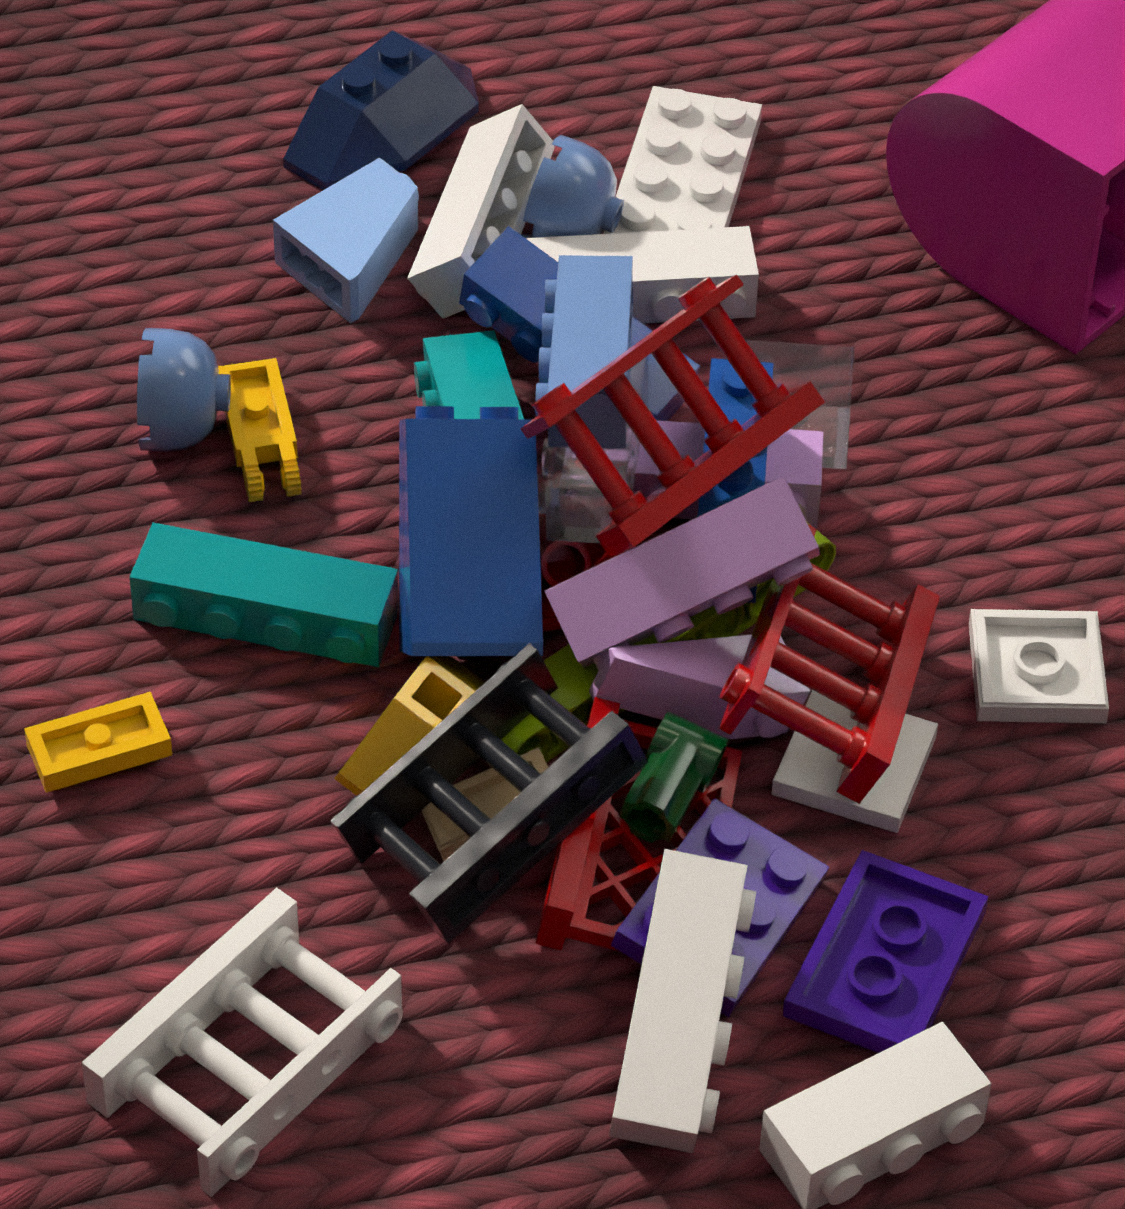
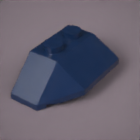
M393 30L318 87L283 158V167L322 190L378 158L384 160L398 172L407 170L479 112V102L471 68L426 44Z

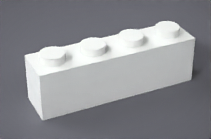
M523 104L469 128L407 279L413 284L417 292L429 302L442 318L465 310L464 306L459 304L464 273L509 226L521 235L526 223L523 221L525 209L538 170L544 157L551 159L555 148L554 145H551L553 140Z
M749 226L526 238L557 262L559 255L633 256V317L642 324L668 321L684 309L678 298L707 277H710L716 286L736 274L744 285L721 301L720 304L730 319L755 317L759 273Z
M664 849L610 1126V1137L693 1153L698 1131L712 1134L720 1091L707 1089L711 1063L724 1066L732 1029V1023L719 1021L723 996L737 998L744 957L731 954L736 930L749 932L756 898V891L743 889L748 865Z

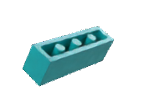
M494 330L423 338L424 361L414 362L416 392L418 398H422L423 406L454 407V419H480V407H518V419H524Z
M154 522L150 527L129 577L134 620L148 622L159 627H174L210 634L221 639L231 638L272 646L283 651H297L333 658L345 663H359L379 667L399 613L398 569Z

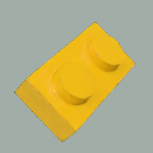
M151 692L24 728L27 748L46 793L172 756L171 738Z

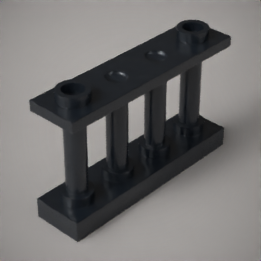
M530 643L509 662L503 664L488 681L361 794L351 799L347 806L330 820L353 856L361 864L381 847L420 883L409 894L431 928L448 944L649 763L629 724L613 711H610L590 729L550 696L558 689V686L538 650ZM529 714L570 747L543 773H539L501 740ZM480 758L521 792L492 819L452 785L458 777ZM429 803L436 806L470 837L442 864H439L401 829Z

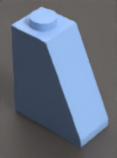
M381 158L374 160L273 219L275 263L351 324L361 317L418 231V187L409 176L399 173Z

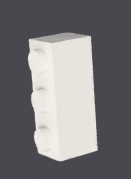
M941 1022L765 1109L763 1112L759 1150L802 1209H817L828 1202L832 1205L841 1204L857 1194L867 1182L887 1172L892 1174L904 1172L915 1165L924 1153L948 1141L952 1144L960 1143L976 1133L984 1123L991 1082L947 1026Z

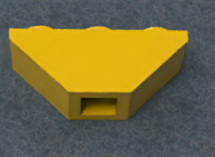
M426 656L334 779L356 796L361 794L479 689L485 681L451 656Z

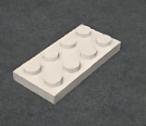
M653 86L616 194L617 198L624 200V207L619 223L613 233L729 227L761 123L762 104L740 101L734 98H721L686 92L681 89ZM607 231L603 232V234H613Z

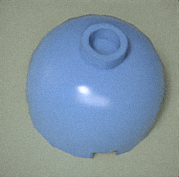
M563 135L556 137L551 145L562 149L556 161L544 157L533 183L524 213L523 221L534 224L532 234L521 235L524 238L594 235L602 234L603 230L613 233L621 218L624 200L615 197L617 178L610 162L598 150L581 141Z
M145 328L142 340L154 341L152 354L139 356L137 425L150 426V438L138 439L141 451L167 452L185 450L201 443L213 430L218 411H229L231 375L219 374L215 353L205 341L193 334L174 329Z

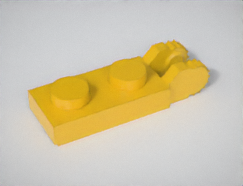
M277 359L218 366L219 374L231 375L229 411H224L236 465L237 467L242 466L248 501L263 500L265 485L263 474L259 470L258 464L280 461L281 483L287 497L301 495V481L296 459L298 458L297 440Z

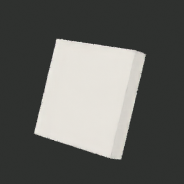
M971 609L969 635L977 721L1107 722L1109 703L1098 611Z
M812 690L806 707L848 730L857 725V721L850 718V710ZM905 714L891 764L860 804L836 792L844 767L843 764L836 761L838 754L794 731L773 779L772 795L898 833L935 742L938 723Z

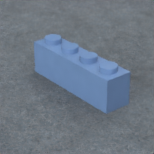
M559 255L557 279L545 280V313L542 314V348H539V383H536L535 402L562 383H565L569 390L572 391L631 348L633 256ZM630 369L624 373L628 380L630 379ZM603 389L575 409L602 448H626L627 423ZM554 425L548 428L549 447H569Z

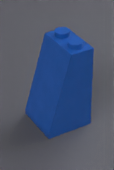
M416 406L415 419L400 420L399 652L410 656H516L530 643L543 656L536 435L527 439L520 428L531 420L518 419V407H480V419H454V407Z

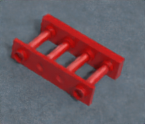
M737 274L716 286L710 277L696 284L678 298V301L684 308L572 391L569 390L565 383H562L532 404L538 416L520 428L526 438L529 439L554 425L610 504L612 509L608 514L613 523L596 535V538L610 557L637 546L825 403L811 381L790 391L787 390L783 383L776 385L725 312L720 302L744 285ZM698 318L756 400L751 406L757 414L742 426L736 418L729 421L672 339ZM649 354H652L708 435L704 442L710 450L694 462L688 454L683 457L680 455L624 374ZM602 389L660 470L656 477L662 486L646 498L640 490L633 493L575 410Z
M808 524L813 536L815 537L817 529ZM811 563L812 571L784 585L777 586L774 577L772 578L742 664L738 663L734 667L722 688L720 699L728 702L719 729L731 735L750 708L759 711L838 754L836 761L843 764L844 767L836 792L860 804L891 764L940 596L917 584L902 605L896 601L888 605ZM797 586L805 588L877 628L876 635L883 638V641L876 646L793 601ZM786 626L864 668L863 676L870 679V683L863 688L780 643L779 639L783 627ZM769 668H773L851 711L850 718L857 721V725L848 730L765 685L764 682Z

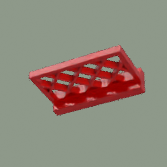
M594 697L586 726L590 729L593 728L610 711L618 715L620 703ZM624 720L629 724L640 747L648 749L658 728ZM726 747L718 765V768L723 769L721 781L708 786L704 793L697 792L687 812L696 809L702 816L714 798L732 808L742 756L741 750ZM641 771L635 774L557 845L535 944L561 951L565 938H570L619 951L612 947L611 944L622 922L612 926L586 919L588 906L610 896L624 916L627 917L636 903L625 889L647 878L652 883L660 872L663 854L653 858L640 840L631 834L629 826L611 804L612 800L629 793ZM607 825L611 831L604 834L605 826ZM680 826L671 839L672 844L675 846L673 851H676L687 836ZM621 843L638 866L615 876L599 856V853ZM595 876L600 884L592 887Z

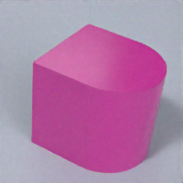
M1049 0L904 105L896 114L891 124L886 144L887 171L895 200L907 225L927 253L953 278L1074 354L1081 351L1125 315V0Z

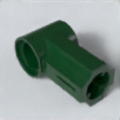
M668 711L660 723L645 755L649 763L643 767L640 775L636 778L619 814L629 826L631 834L649 843H653L656 840L671 841L697 792L704 793L724 755L729 740Z

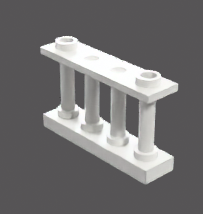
M276 887L82 1062L87 1103L108 1118L126 1101L138 1099L200 1146L197 1149L201 1190L212 1197L230 1179L238 1180L243 1177L256 1162L260 1150L375 1041L382 1043L395 1032L403 1016L401 975L390 968L368 990H363L299 944L297 901ZM283 966L342 1008L344 1012L318 1035L252 986L271 968L277 969ZM236 1010L297 1054V1056L270 1080L204 1032V1030L224 1011L231 1012ZM187 1054L249 1101L221 1126L154 1075L176 1055L183 1056Z

